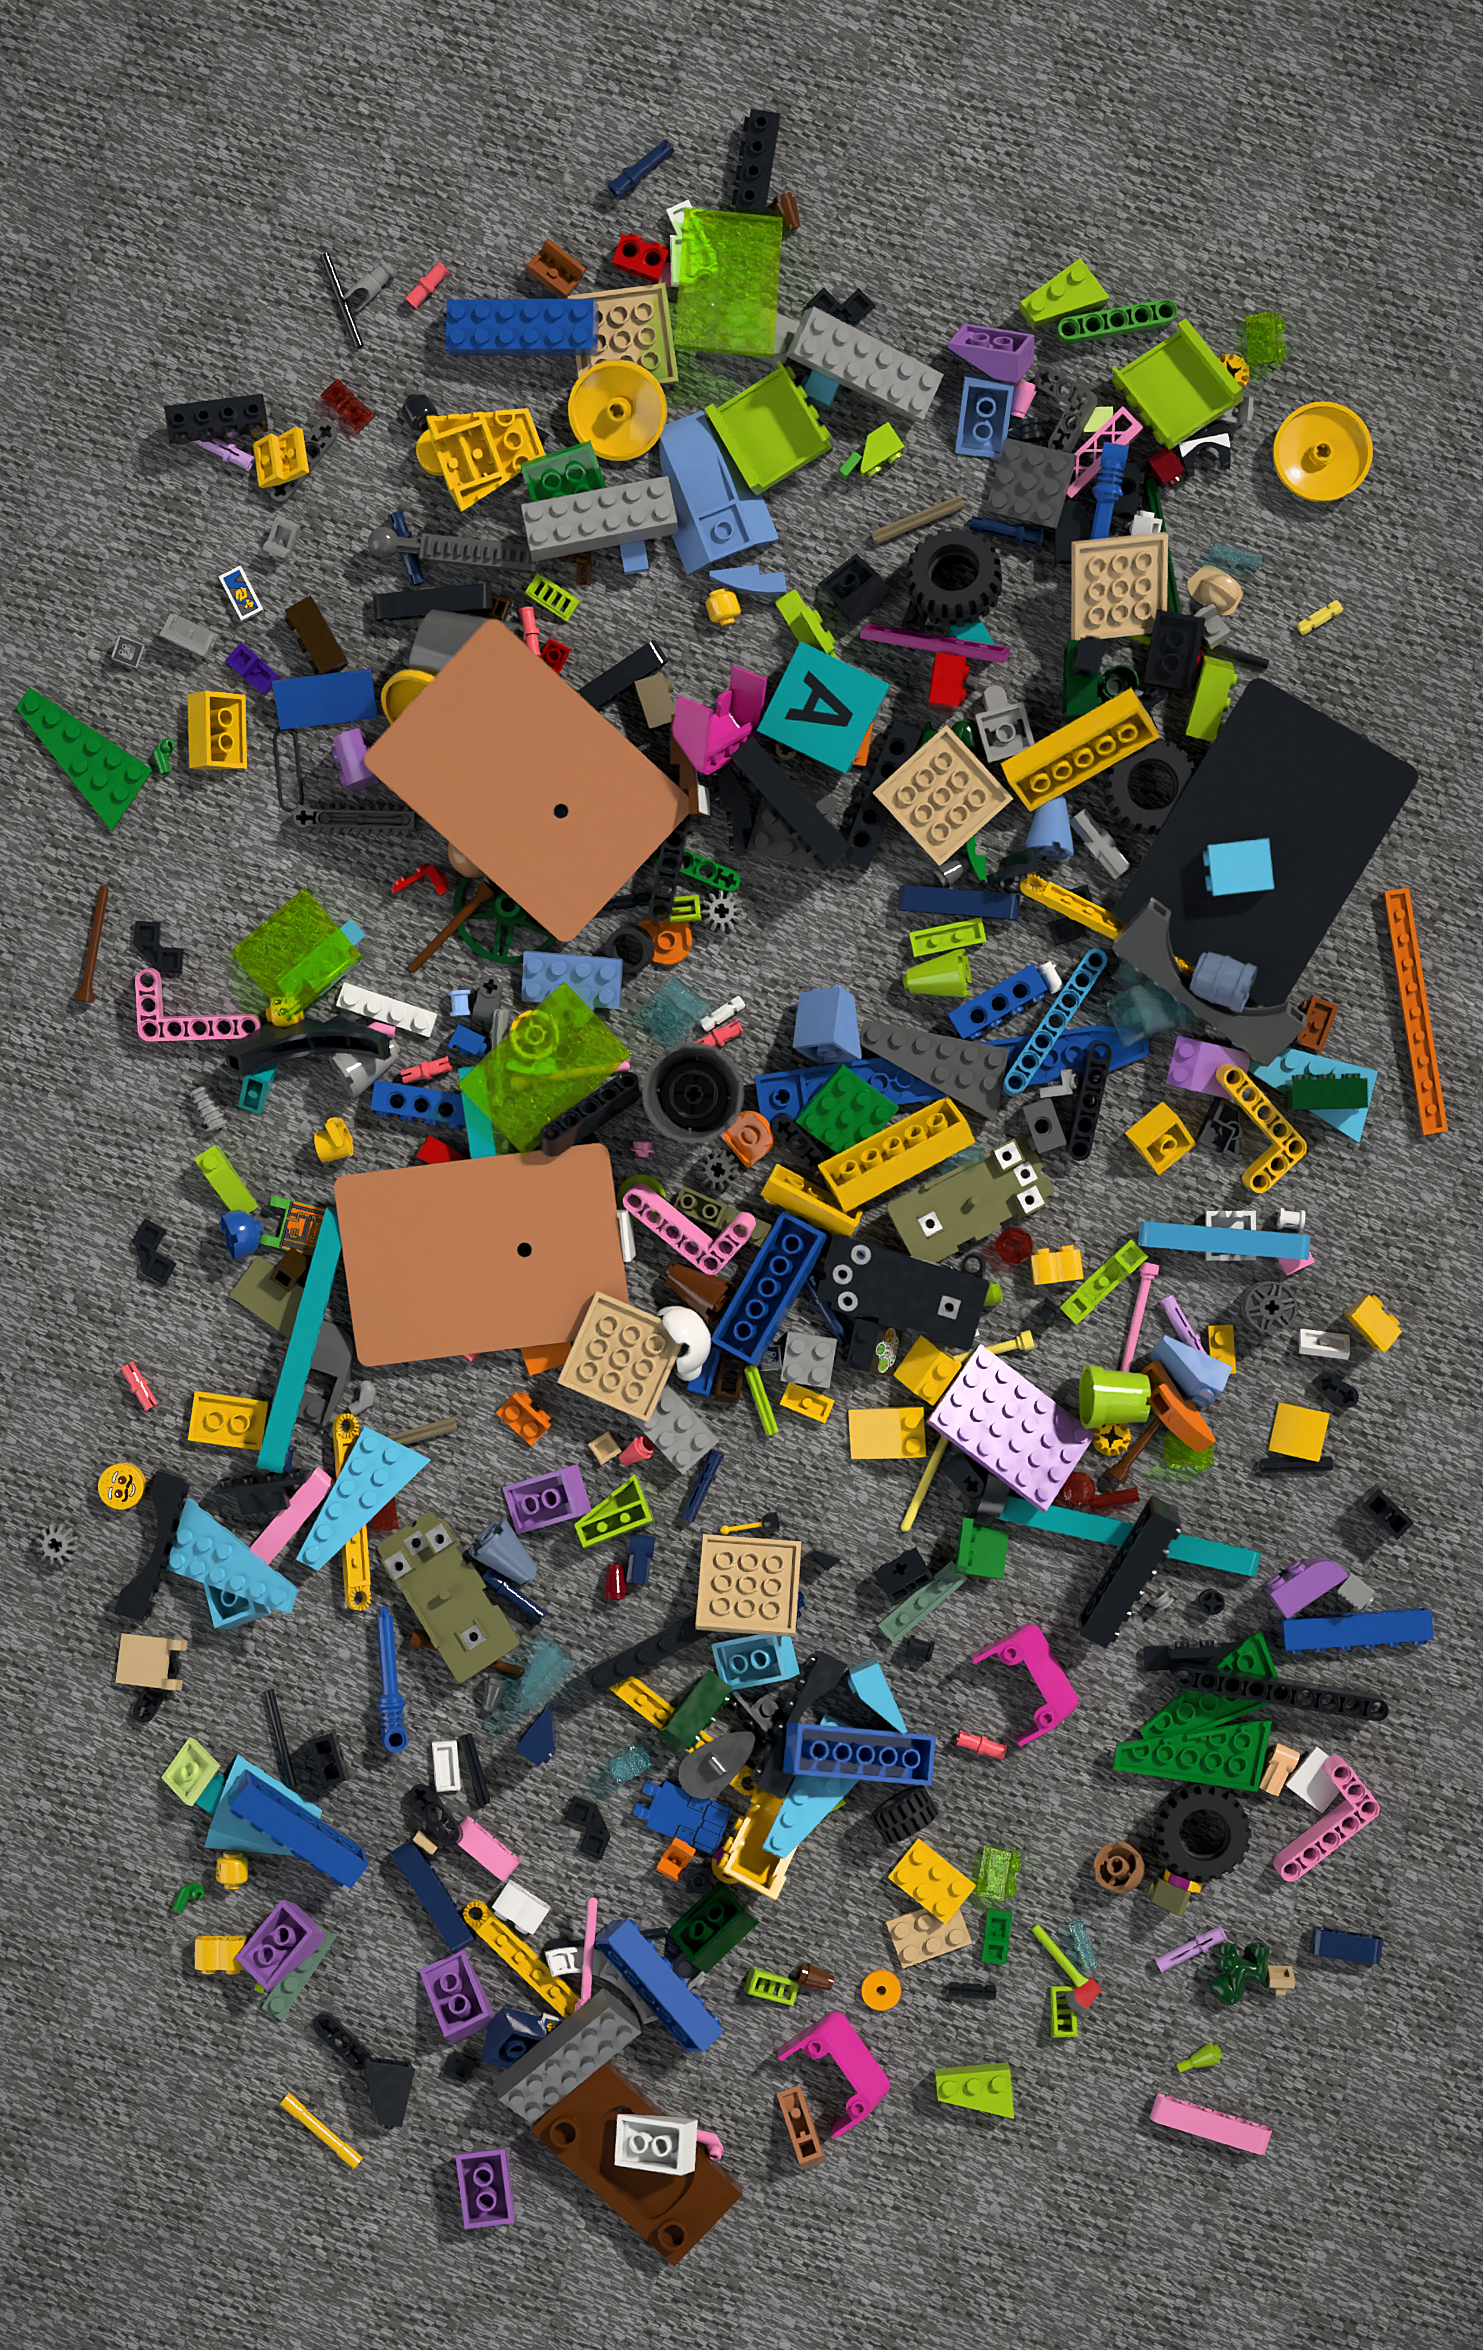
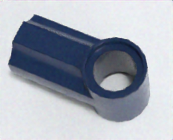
M631 1533L628 1552L630 1559L626 1582L647 1584L651 1558L653 1559L655 1536Z

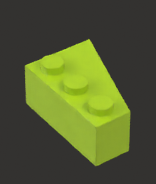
M1080 258L1022 300L1018 309L1031 327L1036 328L1074 314L1107 305L1110 297Z
M1203 655V667L1200 677L1197 679V688L1191 703L1185 735L1214 742L1224 725L1221 717L1223 712L1227 713L1231 698L1227 697L1230 688L1234 689L1238 674H1234L1235 670L1232 662Z
M634 1474L627 1482L611 1493L609 1497L574 1525L583 1548L588 1549L655 1521L639 1479Z
M1008 2063L934 2069L938 2101L1014 2119L1011 2074Z

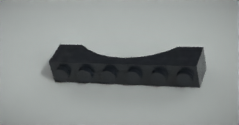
M163 1469L157 1470L150 1492L157 1516L155 1548L143 1571L130 1584L121 1589L114 1613L139 1621H144L147 1619V1616H152L156 1604L152 1602L154 1592L158 1593L161 1588L163 1579L159 1578L161 1569H166L169 1555L166 1554L168 1545H173L176 1531H173L176 1521L180 1522L184 1508L180 1507L182 1499L187 1498L191 1484L187 1483L189 1477Z
M696 1609L656 1634L582 1671L593 1692L597 1695L714 1631L695 1630Z
M815 1651L814 1654L811 1653L805 1664L807 1669L804 1675H801L796 1681L794 1687L796 1692L793 1698H789L784 1706L785 1714L783 1719L776 1723L773 1729V1734L775 1735L771 1743H767L763 1749L762 1756L764 1758L760 1766L757 1765L751 1774V1779H753L750 1784L751 1786L777 1799H783L793 1778V1774L783 1772L787 1722L798 1723L805 1710L817 1698L837 1687L847 1667V1664L823 1651Z

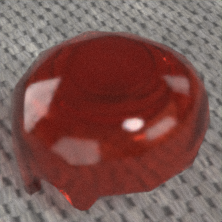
M1011 1227L1005 1229L997 1237L995 1251L1004 1262L1020 1264L1026 1262L1032 1255L1034 1241L1026 1230Z
M1071 1472L1058 1495L1060 1501L1068 1508L1081 1509L1092 1502L1096 1488L1094 1481L1086 1473Z

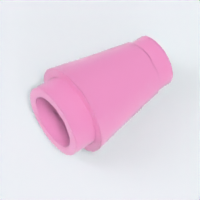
M1021 380L1018 383L1016 382L1010 415L1024 419L1036 394V391H1034L1035 384Z

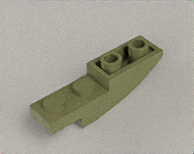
M682 1186L674 1204L676 1210L721 1230H724L736 1215L742 1213L735 1208L685 1186ZM755 1218L756 1226L747 1242L762 1248L774 1226ZM738 1224L741 1229L746 1230L743 1225Z

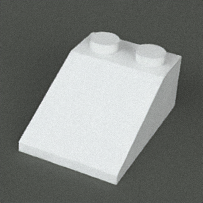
M618 2114L615 2165L676 2175H684L695 2171L698 2120L669 2116Z

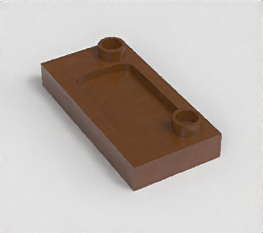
M608 2060L531 2125L530 2131L675 2267L743 2195V2187L716 2161L711 2160L697 2143L695 2171L684 2175L615 2165L618 2114L667 2115Z

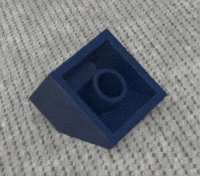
M550 1702L519 1738L515 1747L536 1766H539L542 1762L547 1764L557 1749L554 1747L556 1743L554 1709Z
M502 2007L488 2024L482 2062L505 2069L512 2066L548 2035L541 2017Z

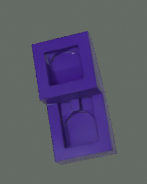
M242 643L225 660L226 663L264 696L273 688L272 681L281 679Z

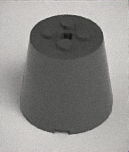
M431 610L419 626L409 656V670L421 671L436 677L486 621L492 619ZM500 621L516 637L524 642L526 634L523 625Z
M683 1043L669 1048L653 1061L643 1083V1103L648 1117L664 1135L684 1143H702L722 1135L735 1122L742 1107L743 1083L737 1067L722 1051L703 1043ZM692 1088H698L697 1092H701V1097L696 1098L695 1102L690 1101L691 1097H687V1092H691Z

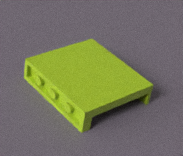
M1186 318L1178 323V332L1121 370H1118L1116 366L1112 367L1113 378L1111 380L1118 391L1122 390L1126 394L1125 398L1132 409L1137 408L1146 427L1150 425L1154 430L1153 434L1158 443H1164L1169 450L1244 401L1241 386Z
M780 360L777 361L780 368L720 407L716 408L712 403L704 408L747 484L756 496L832 448L828 439L832 438L825 425L820 427L817 419L820 418L818 412L813 405L808 407L805 401L808 395L801 385L796 386L793 380L797 377L790 365L785 367Z

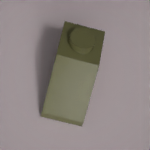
M1158 1874L1155 1880H1150L1147 1888L1151 1902L1183 1917L1191 1895L1190 1891L1172 1885L1165 1881L1163 1876Z

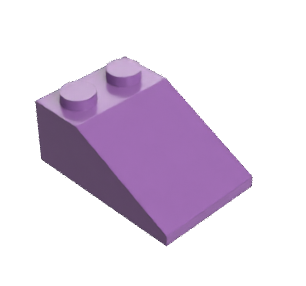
M964 324L949 341L948 348L992 378L1002 380L1005 383H1018L1034 363L1035 335Z
M1178 1036L1166 1084L1234 1100L1217 1081L1216 1071L1220 1065L1229 1063L1240 1068L1247 1075L1251 1056L1248 1052ZM1230 1071L1227 1074V1082L1233 1079L1234 1071Z
M578 1464L502 1487L517 1534L589 1513L592 1510Z
M281 1900L236 1956V1959L269 1991L310 1957L326 1938L327 1934L296 1903Z
M464 1949L419 1970L446 2039L451 2043H455L488 2027V2024L495 2015Z

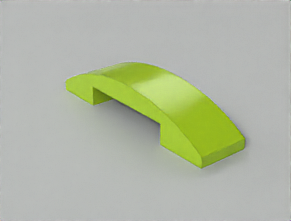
M1130 1239L1063 1302L1060 1308L1077 1325L1124 1278L1139 1267L1148 1256Z

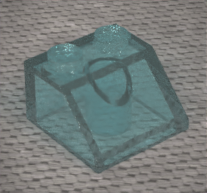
M673 974L660 988L639 1016V1019L673 1047L684 1041L710 1009L711 1005Z

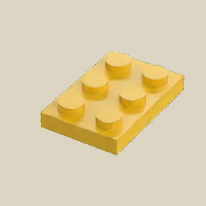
M195 1391L188 1440L261 1451L265 1436L269 1401Z
M919 1838L888 1876L890 1880L945 1925L976 1887L972 1881Z

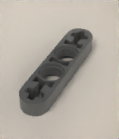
M329 421L320 422L305 439V449L309 446H314L318 449V454L315 458H307L309 473L290 481L294 486L291 487L288 483L284 489L286 491L285 496L279 495L276 497L277 492L275 491L277 486L281 488L285 483L269 487L270 496L274 501L285 503L290 500L338 437L337 429L333 423ZM330 427L332 436L330 438L327 436L323 438L321 443L325 446L321 448L317 442L313 441V438L316 437L319 441L322 437L320 430L322 428L327 430Z

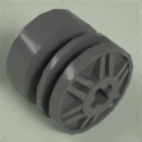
M1269 1280L1257 1281L1247 1287L1242 1294L1240 1302L1241 1315L1245 1322L1255 1330L1267 1333H1277L1288 1328L1294 1321L1298 1309L1296 1297L1291 1289L1282 1283ZM1270 1300L1272 1304L1276 1305V1308L1271 1310V1314H1269V1310L1265 1309V1305H1268Z

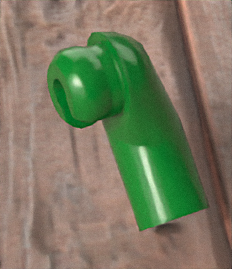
M171 738L162 739L153 753L159 775L171 772L168 758L176 746Z
M199 1883L182 1886L171 1908L182 1913L188 1900L196 1898L200 1900L205 1894L203 1886Z

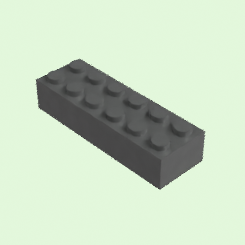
M603 1988L494 2080L499 2100L533 2124L641 2033L636 2013Z

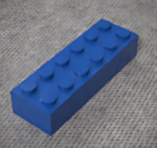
M594 299L447 300L446 350L451 356L598 355V304Z
M782 1211L715 1330L711 1341L750 1364L759 1366L830 1236Z
M787 1722L783 1772L932 1786L936 1736Z
M247 1769L241 1773L227 1792L229 1808H231L230 1812L239 1819L244 1817L251 1822L250 1825L260 1833L265 1831L271 1835V1840L281 1847L286 1845L292 1849L291 1853L300 1860L305 1858L311 1862V1866L321 1874L326 1872L332 1876L331 1880L338 1886L343 1887L345 1885L351 1889L369 1866L365 1850Z
M629 1919L612 1920L595 1937L597 1948L687 2052H705L724 2032L719 2026L721 2024L720 2020L714 2014H709L706 2011L703 2000L688 1990L689 1985L681 1976H676L671 1970L673 1968L672 1964L666 1958L659 1956L656 1952L657 1947L650 1939H645L641 1935V1929L633 1920L629 1921Z

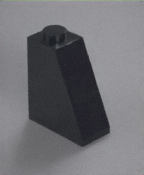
M1065 498L1057 529L1053 528V565H1072V542L1090 540L1092 526L1081 502L1074 501V498Z
M363 2055L362 2065L373 2117L382 2128L394 2129V2126L402 2127L415 2072L414 2067L410 2062Z

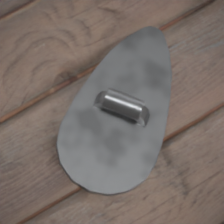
M750 1731L728 1733L689 1753L681 1762L679 1769V1781L683 1789L689 1795L699 1799L711 1798L719 1794L734 1779L748 1760L755 1742L754 1734Z

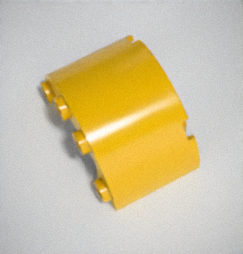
M756 1788L750 1799L752 1803L744 1816L739 1815L733 1828L737 1830L733 1837L729 1836L723 1847L726 1853L722 1856L718 1867L726 1875L764 1896L776 1900L786 1880L784 1874L797 1847L784 1860L762 1849L786 1794L781 1800Z

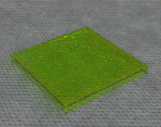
M305 887L230 951L288 1022L364 958Z

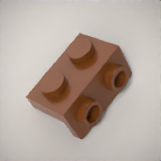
M549 239L544 242L542 249L525 268L528 273L561 299H565L580 284L586 271L585 267L578 260L573 259L559 245Z
M1315 995L1309 996V999L1305 998L1300 1011L1308 1016L1306 1026L1293 1042L1322 1052L1339 1006L1322 1000Z

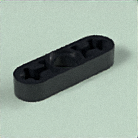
M776 1114L771 1122L774 1134L808 1171H820L818 1165L826 1161L823 1151L789 1114ZM779 1122H787L788 1129L791 1132L789 1135L783 1127L779 1128ZM797 1137L804 1138V1146L801 1148L793 1147V1139ZM808 1150L814 1158L818 1157V1163L810 1162L809 1156L806 1154Z
M170 1656L169 1662L173 1663L172 1668L175 1669V1673L171 1671L167 1678L176 1679L181 1671V1664L177 1658ZM145 1686L133 1708L134 1718L142 1723L152 1720L169 1690L164 1689L161 1696H155L151 1693L150 1687ZM149 1699L157 1701V1705L152 1702L148 1708L151 1715L146 1714L144 1717L140 1715L141 1710L139 1706L144 1707Z
M425 1784L413 1786L409 1793L410 1801L438 1839L445 1845L453 1846L459 1844L463 1838V1830L434 1790ZM418 1791H426L425 1799L428 1802L434 1801V1803L427 1805L424 1800H418L417 1798L420 1796ZM438 1807L442 1811V1817L439 1821L434 1822L430 1814L434 1808ZM445 1824L448 1829H455V1832L453 1833V1836L455 1838L447 1839L446 1836H448L449 1834L448 1831L445 1829V1827H438Z
M321 2012L315 2017L313 2029L316 2034L352 2068L363 2070L362 2061L355 2062L356 2055L352 2051L350 2055H347L346 2052L352 2048L353 2043L357 2045L354 2051L359 2055L364 2053L366 2056L372 2057L371 2051L330 2012ZM319 2019L323 2021L328 2019L330 2021L328 2026L332 2030L335 2029V2026L339 2028L334 2032L332 2038L328 2037L331 2033L328 2028L324 2027L321 2029L319 2027L321 2023ZM340 2034L346 2035L349 2038V2045L346 2047L338 2046L335 2040L336 2037Z

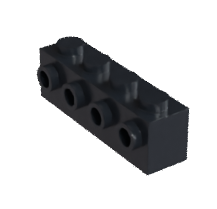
M751 109L750 117L745 116L743 132H747L746 141H741L739 156H743L742 166L737 165L735 180L739 181L738 190H733L731 205H736V213L765 217L780 124V113Z
M263 394L164 406L169 444L185 445L191 441L209 442L215 438L225 437L233 439L239 435L250 434L257 436L263 432H268V420Z

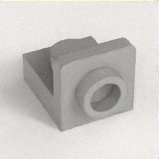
M1214 604L1200 609L1194 615L1206 618L1202 638L1210 649L1232 637L1230 629L1219 617Z
M1074 1069L1061 1070L1062 1081L1048 1082V1087L1040 1088L1041 1098L1077 1094L1079 1081Z
M683 1951L671 1962L673 1966L671 1970L677 1977L681 1976L689 1985V1991L692 1988L696 1990L706 1980L704 1978L706 1973L693 1965Z

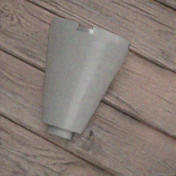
M394 1039L389 1040L391 1057L386 1060L351 1053H333L329 1056L332 1068H337V1077L350 1096H353V1098L358 1097L399 1059L398 1053L401 1051Z

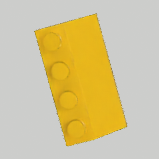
M776 1164L760 1194L764 1196L766 1202L772 1205L779 1204L786 1208L785 1210L788 1214L794 1217L801 1216L808 1220L807 1223L817 1229L823 1228L828 1231L831 1237L836 1234L850 1237L863 1213V1210L858 1207L844 1213L831 1192L779 1164Z

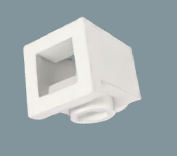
M1140 511L1139 515L1134 516V520L1130 524V534L1159 533L1162 519L1154 518L1155 513Z

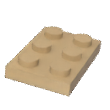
M925 1907L886 1920L902 1968L972 1944L960 1908L946 1925Z

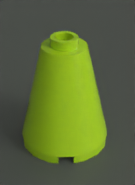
M957 949L908 968L907 974H903L904 988L909 989L910 993L961 998L971 997L972 990H967V983H972L968 956H963L966 950Z

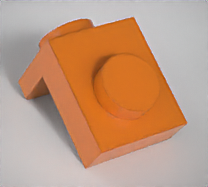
M675 1837L663 1853L656 1870L676 1882L683 1869L692 1859L696 1849Z

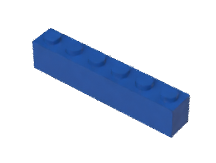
M1427 1607L1280 1618L1282 1648L1285 1651H1289V1654H1302L1304 1649H1313L1314 1652H1328L1330 1647H1338V1650L1346 1651L1353 1650V1646L1363 1645L1364 1649L1378 1648V1644L1387 1643L1388 1647L1402 1646V1642L1412 1641V1645H1425L1427 1640H1434L1432 1610Z

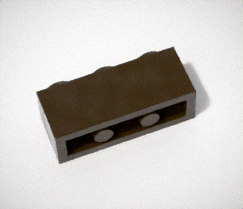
M311 595L285 609L288 616L284 619L290 630L296 629L300 638L297 639V642L303 653L308 651L312 657V660L308 662L315 674L319 672L321 675L331 674L349 664Z

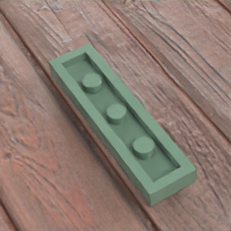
M952 1560L948 1561L933 1575L934 1581L912 1593L877 1624L893 1644L968 1579L965 1574L954 1573L955 1563Z
M320 1925L318 1926L327 1934L326 1938L310 1957L275 1985L261 2007L281 2021L336 1938L334 1934Z

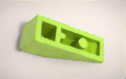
M219 1145L212 1146L194 1158L210 1184L231 1211L241 1210L251 1213L259 1207Z

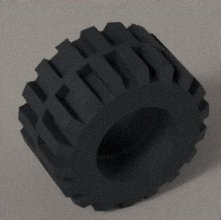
M916 1785L885 1800L873 1811L870 1818L884 1842L891 1844L916 1834L928 1826L939 1812L924 1785Z

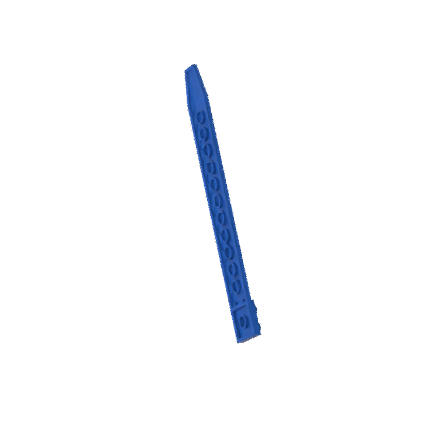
M1096 1025L1063 1030L1028 1085L1061 1081V1070L1074 1069L1075 1074L1080 1078L1087 1046L1094 1040H1101L1111 1047L1112 1058L1108 1072L1150 1055L1146 1030ZM1033 1035L980 1043L1009 1049L1004 1074L1005 1079ZM1039 1037L1035 1039V1043L1039 1048H1046L1048 1046L1044 1038ZM1098 1046L1094 1049L1093 1055L1095 1058H1101L1104 1055V1047ZM882 1057L842 1063L897 1105L940 1099L948 1096ZM1022 1059V1065L1025 1068H1034L1032 1059ZM841 1063L754 1076L760 1114L770 1124L773 1117L778 1113H787L794 1119ZM1093 1070L1089 1073L1088 1076H1095L1100 1074L1098 1070ZM1011 1078L1008 1080L1011 1088L1021 1087L1018 1079ZM779 1090H784L785 1094L789 1093V1098L785 1100V1104H781L780 1100L775 1099V1095L779 1094Z

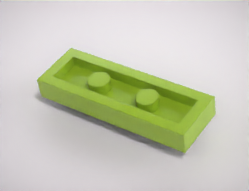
M982 917L909 933L914 957L987 942Z

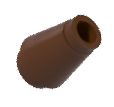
M787 192L773 198V208L786 227V230L790 231L800 227L796 197H793L791 192Z
M810 1963L800 1964L796 1974V1983H799L801 1987L830 1990L833 1986L834 1976Z

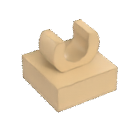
M1267 1965L1269 1987L1276 1989L1275 1996H1286V1988L1295 1987L1292 1966Z

